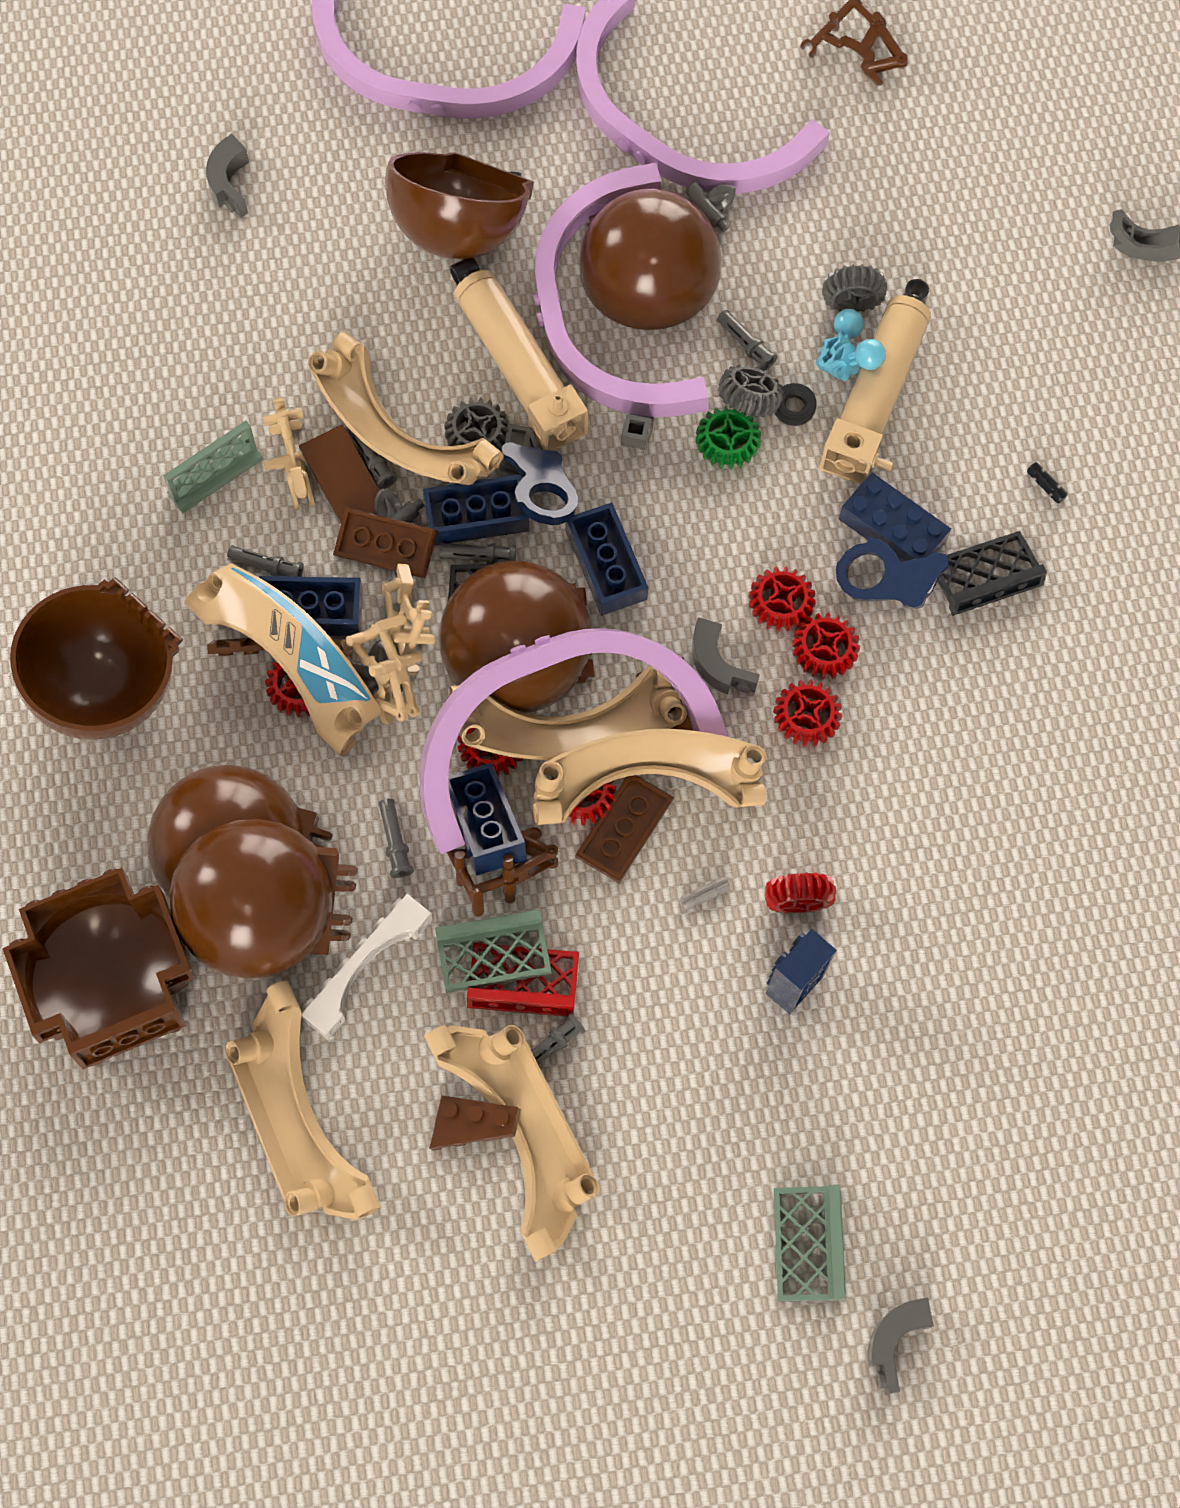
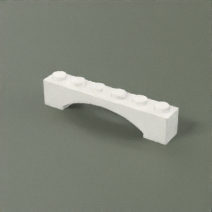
M406 894L403 899L398 898L390 908L391 913L385 919L382 917L373 927L374 932L369 938L364 937L357 944L355 954L350 959L348 957L345 958L339 965V972L334 978H328L320 987L321 992L315 999L310 998L303 1006V1013L301 1014L303 1020L325 1039L329 1040L346 1021L342 1014L344 1003L353 982L363 968L377 954L390 945L409 937H413L416 940L432 922L431 912L410 895Z

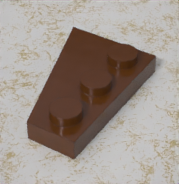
M441 1095L429 1149L435 1151L441 1150L444 1147L464 1146L467 1143L478 1141L487 1142L515 1137L521 1109L514 1106Z

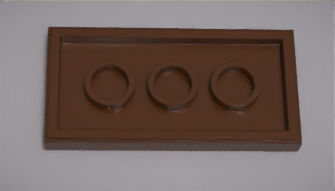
M343 424L299 445L302 455L340 524L345 507L375 514L374 502L379 489Z
M345 507L333 555L396 572L398 564H408L411 576L426 579L438 530Z
M637 775L627 776L614 795L615 801L609 802L612 806L611 810H604L605 816L598 819L575 854L577 859L619 884L674 800L673 796Z

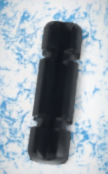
M1034 462L1027 469V473L1032 478H1036V482L1048 495H1053L1051 498L1056 503L1064 501L1068 493L1062 487H1058L1057 481L1047 471H1042L1043 467L1038 462Z

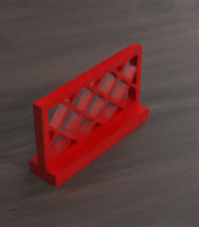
M474 943L473 952L478 955V952H484L488 945ZM497 945L506 952L511 947L507 945ZM517 946L512 954H516L523 962L526 958L524 955H528L530 951L524 947ZM494 949L490 951L495 958L490 962L493 965L500 962L504 957L502 954L498 955L497 953L499 952ZM547 949L550 967L560 976L550 984L543 976L526 979L523 982L522 980H517L516 982L519 985L513 990H505L501 984L489 985L486 988H468L467 1008L568 1017L570 1013L574 1015L579 952ZM473 957L471 961V969L478 961ZM562 958L573 959V967L565 973L556 965ZM530 962L526 964L532 969H535ZM481 963L479 966L480 970L475 971L474 975L480 977L484 973L489 977L491 973L488 970L490 968ZM506 963L503 964V968L507 971L506 974L514 973L519 967L516 964L510 968ZM536 978L545 986L539 993L531 992L527 987ZM564 980L571 988L570 995H560L553 988Z

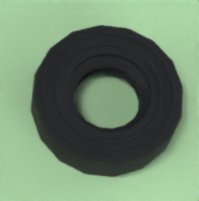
M790 383L782 387L784 391L780 407L775 412L776 417L781 422L791 426L807 423L816 412L817 400L814 393L803 384ZM797 397L803 401L804 408L798 412H793L786 407V401L789 398Z

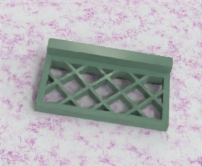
M244 421L163 475L169 489L167 491L168 496L182 514L263 460L261 453L257 450L250 424Z
M540 909L435 928L446 993L552 974ZM538 931L539 940L534 947L522 940L527 933ZM502 937H509L515 941L507 952L496 945ZM482 941L488 945L481 957L470 950L474 942ZM518 944L530 951L523 962L511 955ZM540 945H541L542 953L537 950V949L540 947ZM456 946L462 952L453 961L445 956V947ZM492 949L504 956L497 966L485 960ZM466 953L478 960L470 971L459 965V962ZM535 954L544 960L545 968L532 969L526 964ZM507 959L519 965L515 973L506 974L500 970ZM446 962L451 965L448 970ZM481 963L493 970L488 978L480 979L474 975ZM455 968L466 975L461 983L450 984L449 976Z
M840 1185L774 1188L778 1302L846 1301ZM813 1193H824V1205L815 1212L805 1201ZM780 1194H792L799 1201L789 1213L780 1206ZM797 1194L806 1195L801 1199ZM802 1204L813 1214V1217L803 1227L792 1217ZM781 1211L786 1215V1217L782 1221ZM823 1211L825 1212V1220L819 1216ZM816 1218L825 1225V1233L818 1241L806 1230ZM788 1219L801 1229L790 1241L781 1234V1227ZM803 1232L815 1243L805 1255L793 1245ZM825 1238L826 1248L820 1244ZM782 1239L787 1243V1245L783 1249ZM818 1246L826 1253L827 1261L819 1269L807 1259ZM790 1247L802 1257L791 1270L782 1261V1255ZM804 1261L816 1271L806 1284L794 1274ZM826 1266H827V1277L822 1273V1271L826 1268ZM783 1268H785V1269L788 1271V1273L786 1274V1276H785L784 1278H783ZM792 1275L803 1287L795 1295H784L783 1284ZM820 1275L828 1282V1294H815L808 1286ZM805 1289H806V1290H807L808 1292H810L812 1295H801V1294H802V1293L805 1291Z

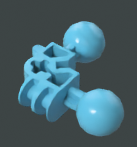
M844 309L834 319V329L838 336L823 341V347L819 351L816 366L822 371L831 374L835 379L847 381L849 376L858 374L860 367L865 370H875L880 367L886 359V350L882 343L875 339H866L859 343L856 348L850 342V339L860 335L864 328V319L858 311Z

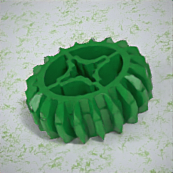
M725 405L723 411H720L716 407L714 413L707 412L705 418L700 420L699 426L696 429L697 436L695 442L698 445L699 453H703L704 460L711 458L710 464L712 466L720 463V469L724 465H728L730 470H732L734 464H737L740 468L743 466V462L749 464L752 457L757 455L761 445V431L758 430V422H753V415L746 417L745 413L737 412L735 408L728 410V407ZM736 446H742L741 448L734 450Z

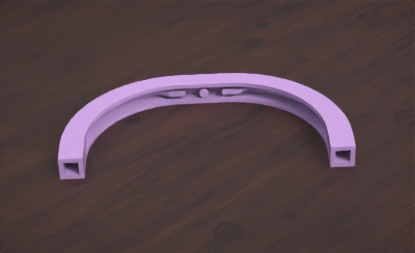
M312 0L314 28L319 48L332 71L346 85L362 96L392 108L414 113L421 112L435 116L456 118H484L510 113L537 101L547 94L563 79L573 65L576 58L579 34L586 19V7L563 4L556 37L547 53L537 64L510 81L490 87L464 89L397 79L370 68L348 49L338 32L336 14L339 0Z
M599 0L587 15L579 34L576 50V79L582 103L597 127L616 143L622 151L628 152L642 165L657 163L659 175L687 188L692 183L698 182L705 192H710L715 186L722 184L734 186L736 188L735 194L753 192L777 185L793 177L827 147L830 132L811 119L787 144L755 160L739 163H712L693 159L674 151L625 116L611 102L598 76L596 65L600 49L610 32L635 9V0Z
M657 163L621 169L599 177L578 189L560 205L549 219L538 243L535 257V276L538 292L533 293L535 307L541 308V312H537L539 327L544 326L548 347L553 359L561 372L577 389L594 401L617 411L647 417H672L709 411L704 377L662 384H647L624 380L612 376L591 364L575 348L567 334L556 287V272L561 254L568 241L582 225L589 221V216L597 214L606 204L620 195L639 189H661Z
M604 628L577 630L552 638L547 635L536 639L535 644L529 647L520 645L511 649V654L503 656L474 672L446 700L430 727L421 757L419 783L422 809L433 842L440 854L465 845L451 805L448 783L452 750L464 723L485 698L503 685L579 655L617 653L637 658L649 664L668 680L679 695L687 711L693 731L712 733L728 737L715 699L705 682L684 659L663 645L634 633Z

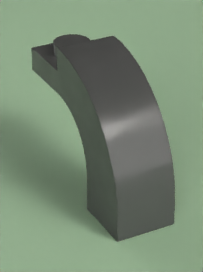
M230 134L220 141L209 155L206 165V176L216 205L219 208L226 205L230 212L233 213L235 211L242 218L248 214L246 201L230 184V179L236 171L249 163L246 148L233 134Z
M1122 209L1113 211L1110 231L1114 236L1113 246L1119 252L1135 259L1153 262L1180 259L1179 225L1163 229H1146L1136 225Z
M626 414L621 435V445L646 450L655 417Z
M698 617L692 640V657L701 677L714 689L728 694L730 686H734L741 692L755 693L760 674L736 668L726 663L720 656L717 648L722 624Z
M928 1298L911 1300L897 1306L888 1312L873 1330L868 1346V1367L880 1366V1371H877V1381L879 1388L884 1389L885 1395L900 1392L894 1360L895 1348L900 1338L907 1332L929 1329L934 1326Z

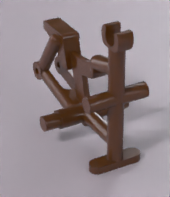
M848 0L837 13L831 12L829 14V21L811 40L805 39L800 45L802 50L806 46L813 47L808 53L810 58L816 55L817 46L823 40L837 48L844 46L852 49L864 58L861 63V71L877 86L884 84L877 73L896 68L904 69L908 65L907 54L901 50L887 29L885 18L878 11L873 13L861 0ZM853 8L870 23V27L861 43L848 36L838 38L830 33L832 30L836 32L840 29L839 23ZM877 37L882 39L893 57L874 61L875 53L871 48Z
M533 827L521 831L525 841L526 854L532 856L531 858L515 866L513 856L506 854L503 856L502 874L500 877L478 884L473 883L466 869L465 859H469L466 849H453L447 852L456 870V883L458 886H464L472 902V911L476 917L484 913L483 893L503 887L505 901L510 904L514 903L516 885L548 868L554 869L558 866V858L556 857L558 855V847L538 841L537 839L542 836L539 828Z

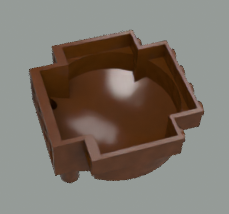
M113 868L105 871L103 875L97 878L82 880L77 886L67 890L55 891L50 897L43 900H33L27 903L25 907L19 909L28 938L14 940L9 946L2 949L30 1031L39 1044L52 1038L56 1041L64 1039L69 1055L82 1069H86L93 1065H99L109 1058L166 1034L178 1032L186 1026L175 994L188 986V982L196 979L189 962L186 946L178 935L167 901L159 885L143 887L138 893L134 894L129 878L123 868Z

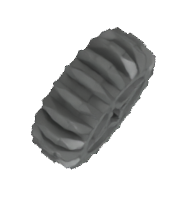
M853 264L849 267L844 265L842 269L836 268L834 272L828 273V276L824 278L822 295L826 305L830 306L832 310L838 309L841 312L844 309H854L858 312H865L867 309L873 310L874 306L881 305V302L885 300L887 282L884 273L880 272L878 268L873 269L871 265L867 267L863 264L860 266Z
M741 365L736 367L730 366L722 374L718 384L719 397L723 399L724 403L729 404V408H735L737 412H743L745 415L750 414L754 417H757V415L761 417L766 415L772 416L780 407L784 391L782 390L783 386L778 383L779 380L772 378V374H767L764 370H758L756 367L751 368L748 365L744 367Z
M481 397L478 402H474L470 398L468 404L461 400L460 408L453 406L452 413L447 415V421L444 423V429L446 430L444 432L445 439L448 440V446H458L484 438L498 450L502 451V445H504L506 439L505 435L509 430L507 428L509 420L506 419V413L501 411L499 404L493 406L491 400L483 403ZM467 420V425L462 427L463 430L458 432L460 425ZM497 428L494 435L487 439V435L492 432V429Z

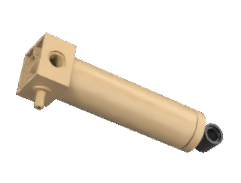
M474 258L463 259L449 267L450 273L457 285L454 296L528 414L529 427L532 428L535 440L540 448L555 451L587 435V408L572 384L564 387L493 272L480 270Z
M921 279L910 280L906 284L902 296H895L889 300L873 339L881 342L884 346L886 359L875 370L860 368L840 418H836L827 439L819 470L860 485L868 477L870 471H873L874 466L889 472L892 470L893 462L879 458L880 452L878 450L883 433L931 319V312L925 305L929 294V286L925 281Z

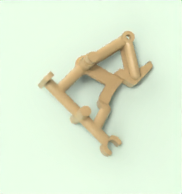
M283 397L273 399L277 414L262 418L264 426L272 425L269 427V433L272 436L282 434L287 455L263 461L265 470L285 468L295 511L300 510L297 497L303 499L306 498L307 494L310 507H313L315 502L305 465L307 462L301 452H296L292 432L302 429V422L296 420L303 418L302 409L286 411Z
M398 564L396 568L397 578L382 584L387 618L397 615H404L406 618L404 625L389 630L393 643L398 645L400 656L408 653L413 654L417 644L433 645L435 642V636L430 634V628L423 627L425 621L430 620L432 614L431 611H427L429 601L419 600L416 608L411 607L410 597L412 588L415 586V580L412 579L408 564ZM396 589L400 612L394 611L392 606L391 592ZM370 624L369 628L375 626V624ZM414 664L407 667L408 674L417 675L420 670L419 666Z
M404 615L380 620L375 626L364 632L335 641L336 645H341L343 654L346 657L351 656L354 650L360 662L364 666H368L370 675L374 676L379 690L373 697L380 706L381 713L379 716L384 724L393 723L394 716H396L398 721L402 722L407 720V714L411 717L420 715V708L415 703L407 667L421 662L423 656L420 652L399 656L389 633L390 629L406 623ZM376 638H381L389 660L377 663L375 656H369L362 644ZM401 684L403 685L407 703L403 701L400 689Z

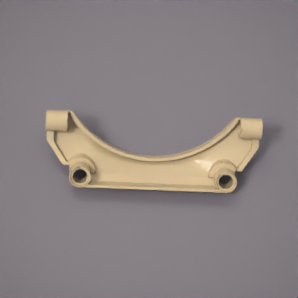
M289 981L275 983L266 989L268 996L251 1025L252 1033L247 1037L228 1041L225 1046L226 1058L230 1062L283 1197L287 1212L291 1216H298L322 1207L326 1215L354 1220L365 1218L380 1210L381 1206L369 1177L350 1165L335 1150L318 1124L307 1096L301 1069L299 1041L301 1010Z
M442 1025L424 1035V1038L440 1067L464 1079L476 1088L490 1103L514 1106L521 1109L516 1135L512 1137L521 1160L525 1182V1207L520 1233L536 1262L557 1251L563 1245L578 1216L575 1207L598 1195V1181L594 1177L519 1027L509 1025L492 1036H488L485 1030L454 1025L448 1027Z

